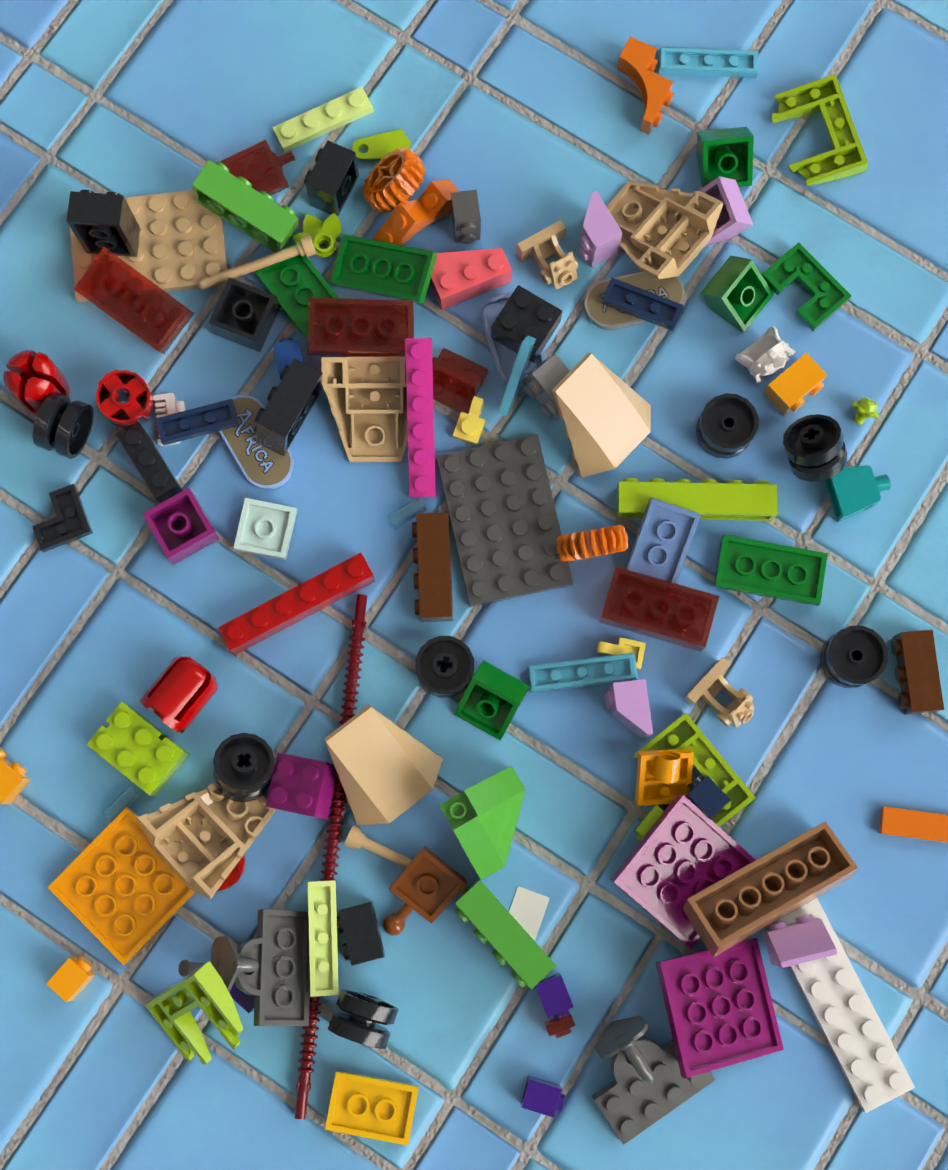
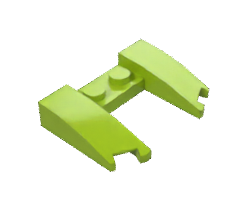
M836 74L775 95L774 101L779 102L778 113H772V123L820 112L833 150L789 165L788 168L791 173L797 171L806 179V186L831 182L867 170L868 161Z
M686 712L638 750L691 749L694 753L693 765L703 777L708 775L731 800L711 818L719 827L756 798ZM638 751L633 755L634 758L638 757Z
M210 961L197 968L175 985H170L160 991L145 1005L186 1060L190 1061L194 1057L195 1052L201 1064H207L212 1057L190 1010L199 1006L232 1050L240 1044L237 1035L243 1031L234 1001L222 978Z

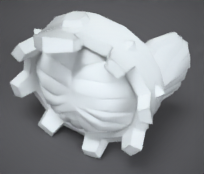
M772 326L748 348L739 354L737 353L735 360L748 368L750 375H753L757 384L764 380L763 376L772 375L778 369L784 368L785 363L789 360L787 355H794L796 351L790 348L788 343L780 339L777 328Z

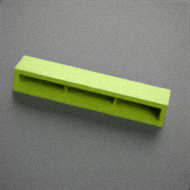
M625 478L623 481H619L616 488V518L642 519L650 497L700 513V520L773 521L778 515L777 484H769V481L766 480L754 481L753 484H743L742 480L717 483V480L706 479L702 480L701 483H691L689 479L665 482L664 479L654 478L650 479L649 482H639L637 478Z

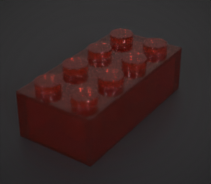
M103 247L74 288L79 294L164 355L194 315V312L105 247Z
M309 297L307 301V355L406 356L405 339L414 338V301Z
M615 567L599 622L701 652L707 645L719 596Z

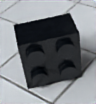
M327 140L324 148L318 150L315 158L316 164L313 170H308L304 184L306 185L310 206L330 215L335 213L339 216L359 177L356 152Z
M229 278L208 324L213 334L261 352L281 307L276 295Z
M518 285L492 324L490 338L518 353L520 344L525 337L531 336L536 338L529 361L535 363L560 324L562 310Z

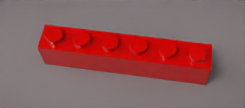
M360 552L218 628L229 650L236 655L375 582V578L363 554Z

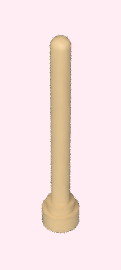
M309 234L301 237V240L296 242L297 245L201 279L198 282V287L204 290L224 283L229 278L234 279L297 255L301 254V256L306 255L310 257L316 255L317 252Z
M354 825L344 843V846L353 850L354 848L360 850L362 847L404 868L412 861L411 858L366 838L367 834L362 833L363 830ZM466 884L459 891L460 894H464L467 891Z

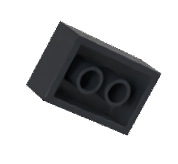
M90 190L70 191L66 222L86 253L137 257L141 228L124 195L117 192L100 194Z
M295 358L290 366L285 365L279 379H281L279 386L272 387L267 397L269 403L265 409L261 407L255 417L254 422L257 423L254 432H256V443L285 456L320 394L322 372Z

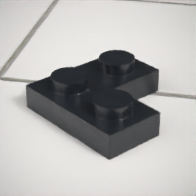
M74 484L50 492L49 496L57 517L32 526L42 552L93 534L77 487Z

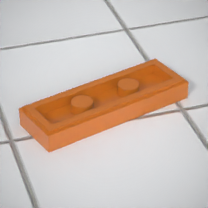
M882 806L879 834L948 843V815Z

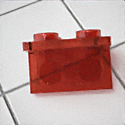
M443 348L438 358L434 356L432 358L433 399L459 412L468 413L474 396L479 392L488 374V369Z

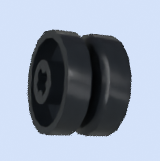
M51 393L46 397L37 413L32 436L34 444L48 451L55 449L59 455L69 459L75 458L84 448L90 435L94 417L93 407L79 400L72 402L68 396L60 393Z
M725 393L715 396L706 404L696 424V437L699 445L708 454L716 458L728 459L738 456L749 446L758 430L759 417L756 409L748 399L738 394Z
M815 414L797 419L787 428L783 435V445L788 456L790 468L793 474L801 480L809 482L827 480L838 474L847 463L848 453L843 441L842 430L838 422L830 416Z
M849 626L832 635L824 643L820 654L821 667L826 677L835 685L843 688H858L876 680L885 671L888 662L887 647L882 637L873 629L865 626Z
M438 636L428 640L420 648L416 657L415 671L420 685L429 694L438 698H452L462 694L467 689L474 675V658L470 648L462 640L452 636ZM442 664H448L450 666V668H447L446 672H441Z
M248 733L231 735L222 741L215 751L213 760L215 785L221 794L232 801L243 803L257 800L264 795L270 787L275 760L271 747L264 739L255 734Z
M341 989L336 1005L342 1011L349 1014H333L328 1030L340 1037L362 1045L386 1049L391 1033L379 1024H394L399 1009L377 997Z

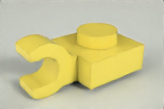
M474 396L469 414L460 413L453 438L478 446L486 423L485 419L479 418L484 405V399Z
M620 637L618 638L617 645L602 641L598 642L596 653L604 655L635 653L636 668L640 670L646 643Z

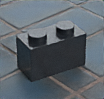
M373 901L338 910L340 915L337 916L338 932H344L346 941L345 944H342V950L345 960H350L351 966L386 956Z

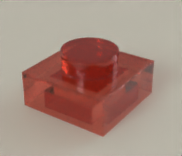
M571 1014L544 1022L549 1036L555 1034L556 1038L571 1033L570 1028L576 1026Z

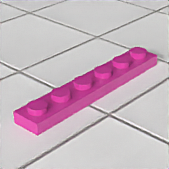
M406 338L409 496L436 497L432 338Z

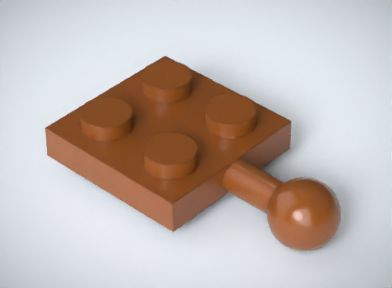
M424 845L389 887V890L403 900L405 904L397 913H392L385 917L383 921L385 932L392 936L399 935L404 930V920L413 910L432 924L465 886L467 880Z

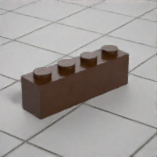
M448 512L416 514L417 522H412V536L417 538V548H413V563H418V573L414 574V589H419V599L414 600L415 615H420L421 622L453 621Z

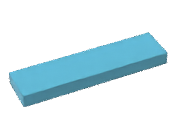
M660 47L658 74L757 78L758 51Z
M635 653L528 665L530 690L532 693L638 680Z

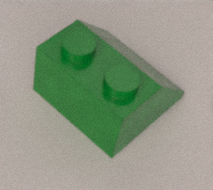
M747 127L697 132V160L702 188L719 176L736 180L738 187L752 186L754 136Z
M731 255L700 293L713 312L741 332L747 330L774 295L752 259Z
M483 660L473 675L454 715L501 741L530 686Z

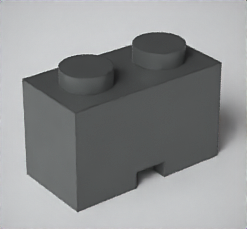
M477 190L451 193V213L455 243L471 244L476 240H480L481 217Z

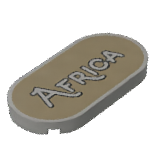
M644 271L613 277L679 304L683 303L685 297L684 285L678 276L657 279ZM611 278L595 283L588 290L584 301V311L588 320L601 329L617 330L648 323V321L602 304V299Z

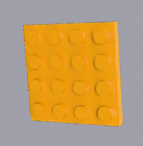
M126 807L47 887L123 966L196 893L190 890L154 851L137 821L138 816L129 807Z

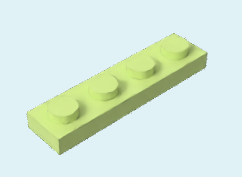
M360 87L272 128L285 153L374 111L363 87Z
M336 880L307 882L310 997L339 995Z

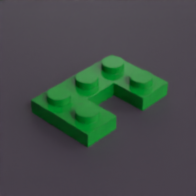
M799 242L762 273L768 286L777 295L795 280L808 291L812 298L801 306L795 314L812 331L817 329L852 297Z

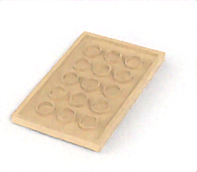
M192 190L125 198L141 228L137 257L88 254L70 228L75 299L78 303L200 289L198 287L199 280L228 270L223 219L196 202L193 198ZM227 281L213 287L226 286Z

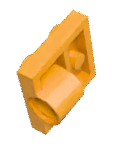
M691 749L638 751L635 788L636 804L638 806L671 804L679 793L690 800L687 792L691 790L688 785L692 782L693 751Z

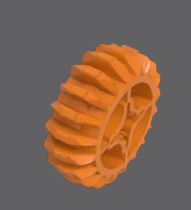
M404 147L400 150L395 149L393 153L389 152L385 158H381L380 162L369 172V177L364 181L362 195L373 209L382 213L387 211L390 213L400 202L407 203V200L413 197V193L419 189L418 185L423 182L422 177L425 175V165L419 156L410 149Z
M622 525L561 535L556 539L557 554H559L561 561L568 562L622 552L628 548V535L625 532V527Z

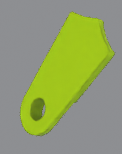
M403 129L360 138L353 143L352 151L356 152V158L360 160H381L389 152L393 153L395 149L400 150L403 147L409 149L411 141L405 135ZM366 148L368 151L361 153L359 149Z

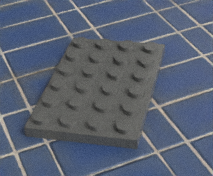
M538 434L437 455L470 607L573 585L568 562L561 561L559 554H557L556 539L562 534Z

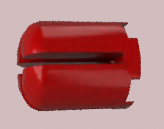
M26 350L17 353L8 361L6 367L10 371H4L3 375L6 389L28 412L37 415L42 403L51 393H60L69 397L70 387L66 377L46 354L36 353L34 350Z
M114 370L106 374L99 381L96 403L100 411L112 424L125 429L138 422L137 419L141 417L146 421L151 417L154 408L153 395L145 380L137 373L127 370ZM119 390H122L126 397H128L129 401L127 403L121 401L120 396L117 394Z
M180 655L173 659L140 699V703L147 710L151 707L153 713L162 719L161 721L176 732L180 731L183 733L217 692L218 683L215 676L193 658Z

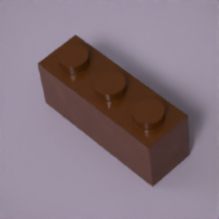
M933 630L900 632L893 636L894 640L891 642V650L897 659L895 678L897 682H900L901 693H899L898 699L900 708L904 709V715L944 710Z

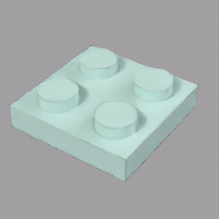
M245 498L233 547L234 550L286 560L298 511L297 508Z

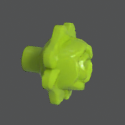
M864 397L859 401H852L851 406L857 413L853 419L856 423L862 425L865 419L872 417L878 419L879 412H877L876 402Z

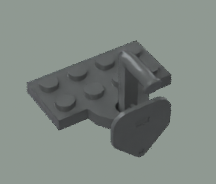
M260 909L258 910L257 939L245 941L237 950L230 936L217 937L214 940L211 949V964L222 978L228 991L230 992L235 982L237 988L244 994L255 996L254 1026H309L310 964L308 912ZM182 960L179 964L178 972L182 977H186L205 963Z
M641 1016L612 1021L606 1027L594 1047L600 1058L608 1059L612 1057L611 1071L615 1080L593 1094L592 1097L623 1145L716 1080L710 1071L689 1078H682L673 1039L660 1047L654 1040L643 1036L648 1029V1025Z

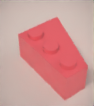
M502 248L436 253L437 258L430 279V285L441 310H444L511 283L512 269Z

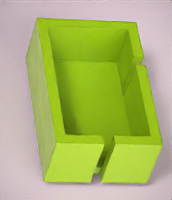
M121 702L106 720L110 725L108 727L102 725L86 745L148 795L156 797L190 753L168 738L164 732L130 705Z

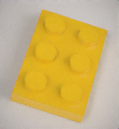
M337 1070L325 1130L408 1146L419 1086Z

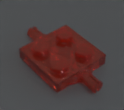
M263 140L220 162L230 170V174L237 178L239 176L245 178L252 184L251 187L259 193L264 191L271 196L289 187L283 174L282 166L295 161V157L291 150L277 157L271 151L267 141Z

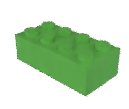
M208 160L192 184L194 200L274 253L285 249L297 231L298 218L295 216L296 213L285 205L281 207L273 202V197L264 191L259 193L251 187L252 184L241 176L237 178L230 174V170L224 164Z
M480 879L455 902L458 906L455 909L458 916L465 923L470 920L476 926L474 934L484 945L487 942L492 944L495 948L492 954L503 966L508 963L514 969L511 974L522 988L528 985L532 990L556 967L555 963Z

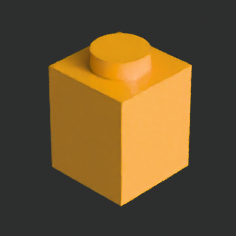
M73 956L66 960L46 984L67 1003L78 996L96 973L91 970L93 965L86 958Z

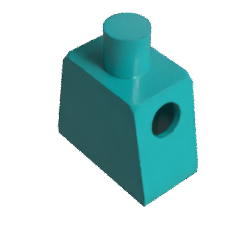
M868 465L844 467L834 477L824 480L837 522H841L875 506L881 501L879 492L891 488L888 475L874 477L872 468Z

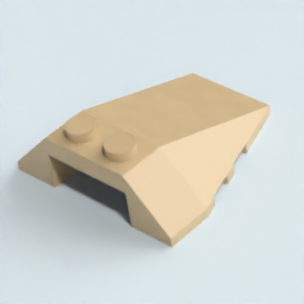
M628 181L606 207L623 233L620 247L640 270L657 279L680 276L712 239L723 203L700 191H694L692 194L680 192L679 188L664 190L658 189L657 185Z
M406 356L321 357L322 386L328 398L349 462H401L408 443Z

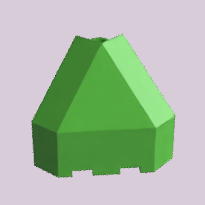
M512 766L465 789L463 792L439 805L480 880L505 867L525 794V788Z

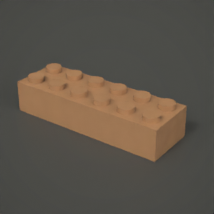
M825 821L688 898L683 911L712 957H715L847 881L853 876L858 867Z

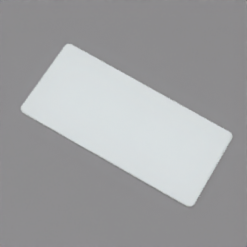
M518 887L509 913L535 941L549 902V897Z

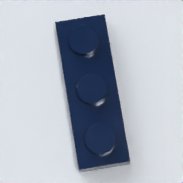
M613 277L602 299V304L671 331L674 330L683 308L682 304Z
M233 399L156 418L163 445L240 426Z

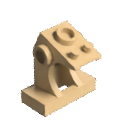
M562 220L518 243L516 252L521 262L533 257L541 269L540 275L546 285L551 284L555 290L570 284L578 278L576 269L579 267L573 253L570 252L566 256L558 243L565 238L566 227ZM555 255L558 261H553L548 265L545 260Z
M722 657L683 699L692 706L701 697L718 713L716 717L727 727L731 724L737 729L742 723L746 724L754 714L753 697L742 688L737 691L725 680L722 673L731 664ZM721 689L734 699L726 708L714 699Z

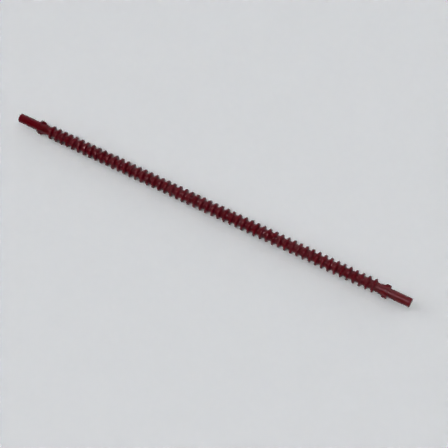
M357 594L354 620H352L353 632L352 636L349 637L352 643L348 644L351 650L347 652L350 658L346 660L349 666L345 667L348 674L344 675L347 678V682L343 683L346 689L342 691L345 693V697L342 698L344 705H341L343 713H340L342 720L339 721V724L341 725L355 716L353 712L357 710L354 704L358 702L355 696L359 694L356 688L360 686L357 680L361 678L358 672L362 671L359 668V664L363 663L360 657L364 655L361 653V649H364L362 641H365L363 633L366 626L367 595ZM339 775L337 776L332 806L330 807L331 814L328 816L330 822L326 824L329 826V830H326L328 838H325L327 846H324L326 854H323L325 862H322L324 870H321L324 876L320 881L335 880L334 875L338 874L335 871V867L339 866L336 863V859L340 858L337 855V851H340L338 843H341L339 835H342L339 829L343 827L340 821L344 819L341 813L345 811L342 805L346 803V800H343L346 794L338 778ZM323 996L310 997L309 1026L302 1027L305 1033L301 1034V1037L304 1038V1041L300 1043L303 1046V1050L299 1051L302 1058L298 1059L301 1066L297 1068L300 1074L296 1084L295 1119L304 1120L306 1118L308 1093L311 1090L310 1076L314 1072L311 1065L315 1064V1060L312 1057L316 1055L313 1049L317 1047L314 1040L318 1038L315 1032L319 1030L316 1024L320 1022L317 1015L321 1013L318 1007L322 1005L319 999Z

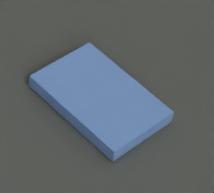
M650 497L624 572L674 589L701 514Z

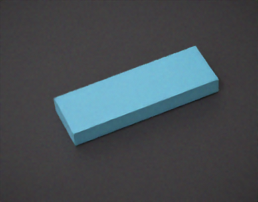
M527 336L520 344L498 408V413L507 417L513 407L536 338Z

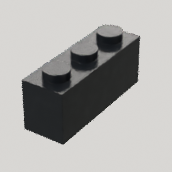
M139 421L116 434L159 503L183 491Z

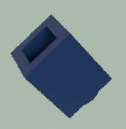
M698 775L688 785L691 790L687 792V795L710 819L731 801L708 775L704 778Z

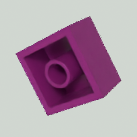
M190 488L142 513L167 559L173 565L220 539Z
M278 753L265 807L328 820L338 776L334 764Z

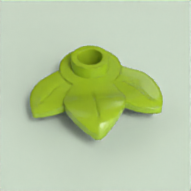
M335 213L328 216L324 222L315 216L306 214L303 221L304 232L295 234L293 239L294 242L301 240V237L310 234L317 252L316 255L320 258L331 257L337 250L336 240L342 232L340 220ZM322 244L329 245L327 249L320 248Z

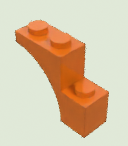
M630 36L619 56L617 70L628 76L638 87L642 95L645 114L640 131L649 135L653 126L656 128L659 126L663 117V113H661L663 107H668L674 96V93L671 92L673 81L654 73L658 62L655 59L657 48Z
M450 179L432 181L418 200L407 201V203L400 202L373 239L403 246L429 224L443 217L450 216L452 214L451 193L460 191Z

